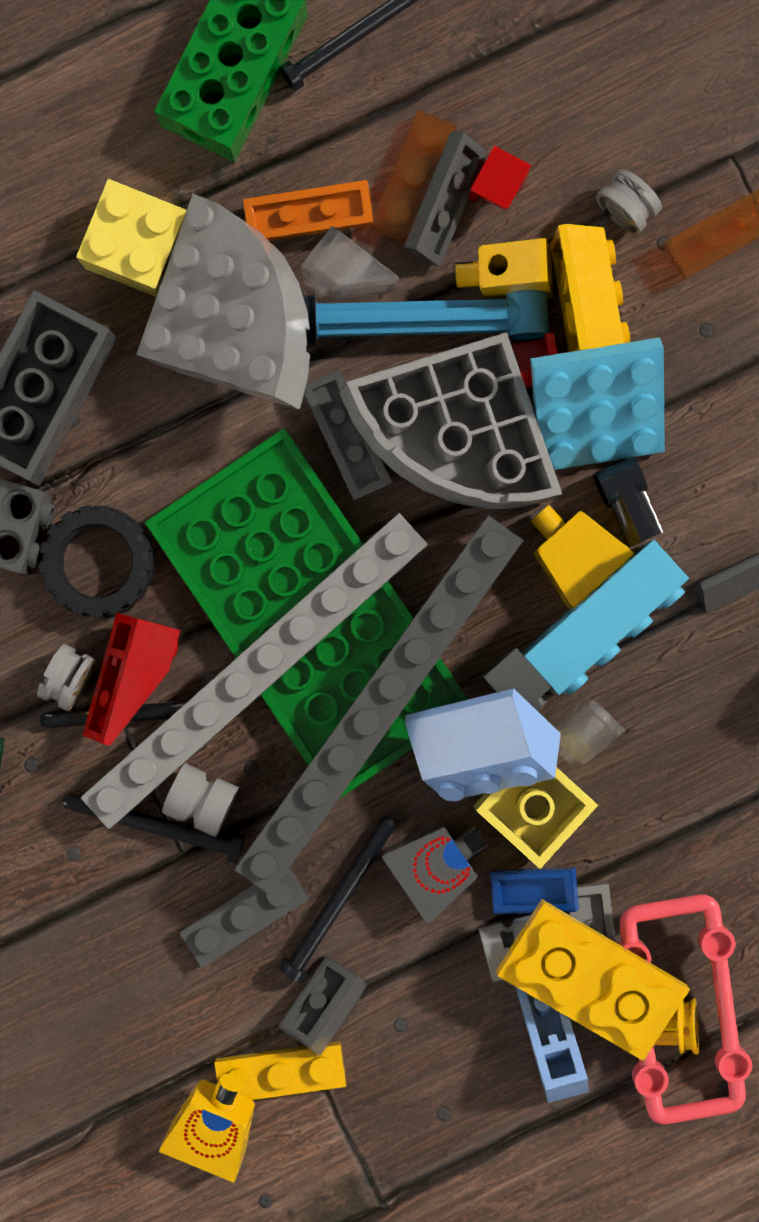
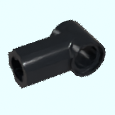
M634 457L625 459L593 474L598 492L608 508L611 507L628 547L663 533L646 494L648 490L646 479Z

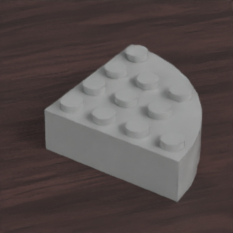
M192 194L136 355L162 368L300 410L308 380L310 354L306 352V330H309L308 311L299 282L286 258L261 232L220 204Z
M507 332L348 381L339 392L352 423L371 450L395 473L425 492L453 503L484 509L522 508L549 502L562 495Z

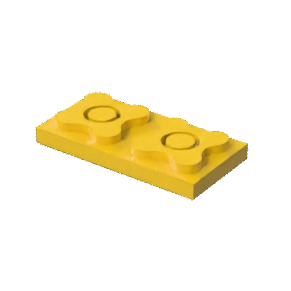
M543 899L537 905L496 970L498 977L644 1061L690 990L687 984Z

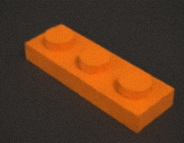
M367 180L243 199L246 223L261 232L268 241L374 225L369 183Z

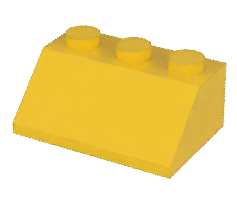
M573 224L558 225L550 244L568 352L630 342L627 322L620 321L618 306L623 305L621 283L619 280L613 281L611 265L616 264L613 240H606L604 227Z

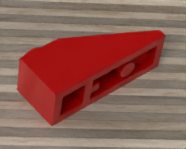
M116 613L82 736L109 746L114 742L169 672L172 659L178 650L180 630Z

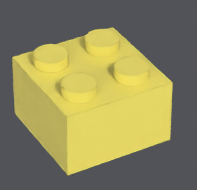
M108 179L76 258L89 271L157 297L187 210Z
M556 767L555 779L536 782L531 786L502 789L493 794L484 793L473 806L482 817L541 869L594 811L598 804Z

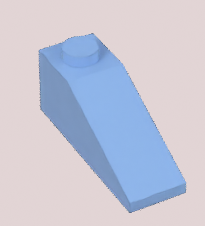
M516 987L547 1102L551 1103L589 1092L588 1078L570 1018Z

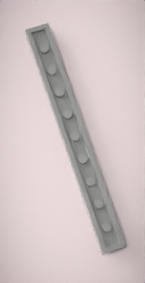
M400 513L396 515L88 790L81 799L108 829H111L427 547L428 544Z

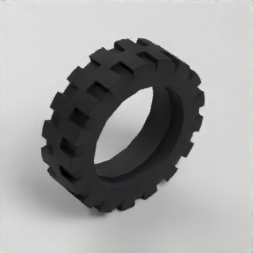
M103 505L79 507V510L69 511L60 517L61 520L56 525L53 524L48 530L47 534L49 535L46 542H42L40 549L42 562H39L40 573L43 574L45 580L43 582L44 586L53 595L54 600L74 614L91 618L116 616V613L126 612L133 608L134 604L146 595L147 588L150 582L153 581L155 573L153 571L155 552L152 550L150 537L141 525L126 513ZM106 527L116 531L127 541L132 553V570L127 582L117 592L105 597H90L78 592L69 583L64 571V554L69 542L78 533L89 528Z

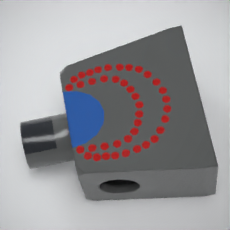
M441 824L387 848L382 852V858L428 925L476 880L478 876L468 860L488 847L475 826H472L453 839L446 827Z

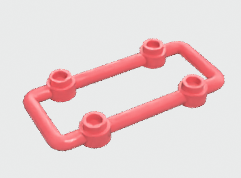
M706 894L635 905L625 910L620 918L621 941L618 944L651 963V954L648 948L638 939L637 923L704 912L706 926L701 929L698 935V944L704 955L711 961L723 1046L715 1056V1065L720 1075L728 1082L729 1095L663 1107L661 1094L668 1087L669 1077L663 1065L656 1060L653 1046L644 1061L639 1059V1062L634 1066L632 1079L638 1092L645 1098L649 1117L661 1125L720 1116L738 1111L746 1100L744 1080L752 1071L751 1058L739 1046L727 958L735 950V938L722 923L718 902Z

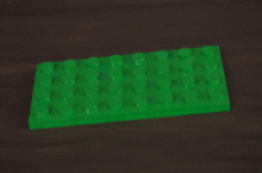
M285 428L145 522L236 658L363 546V543ZM388 581L261 694L308 765L414 619ZM441 658L438 659L340 798L413 749L405 725L406 715L468 700Z

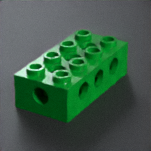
M210 0L155 109L160 126L235 163L280 73L279 66L285 63L308 17L306 0ZM251 22L259 24L258 26L252 29L243 28L246 24ZM231 59L240 60L239 64L232 67L224 65ZM212 96L223 97L216 104L205 103Z

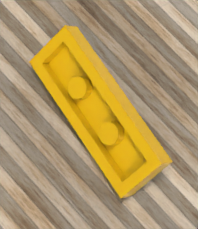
M341 1041L330 1042L319 1056L306 1046L216 1058L214 1062L217 1082L223 1074L237 1076L244 1084L240 1095L252 1100L346 1087Z

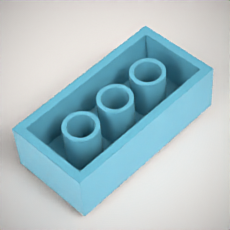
M655 540L638 547L633 552L634 555L575 608L569 609L521 653L551 686L548 690L551 694L560 695L561 693H568V695H571L589 679L585 672L591 666H598L600 664L602 667L621 650L617 646L621 639L625 636L627 638L630 636L634 638L653 622L649 617L651 612L656 608L658 610L663 607L667 609L685 593L681 585L689 577Z

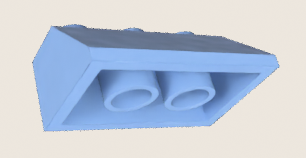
M514 688L406 715L405 725L422 780L446 801H459L464 797L483 793L493 794L502 789L531 786L536 782L555 779L561 733Z

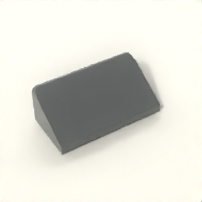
M759 553L694 584L693 589L706 613H710L759 589Z
M326 955L278 1027L319 1056L323 1053L367 985L358 975Z

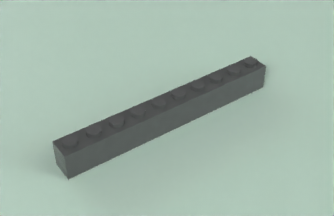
M489 515L486 517L234 869L267 894L270 895L524 541Z

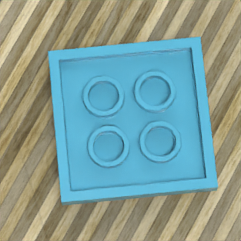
M660 337L531 358L534 413L554 470L665 452L664 346Z

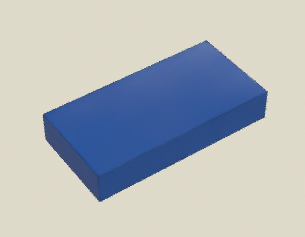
M576 867L506 869L490 872L493 914L533 913L541 899L563 912H576L579 910Z

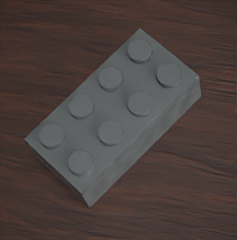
M33 290L0 353V466L40 486L117 338L110 329Z

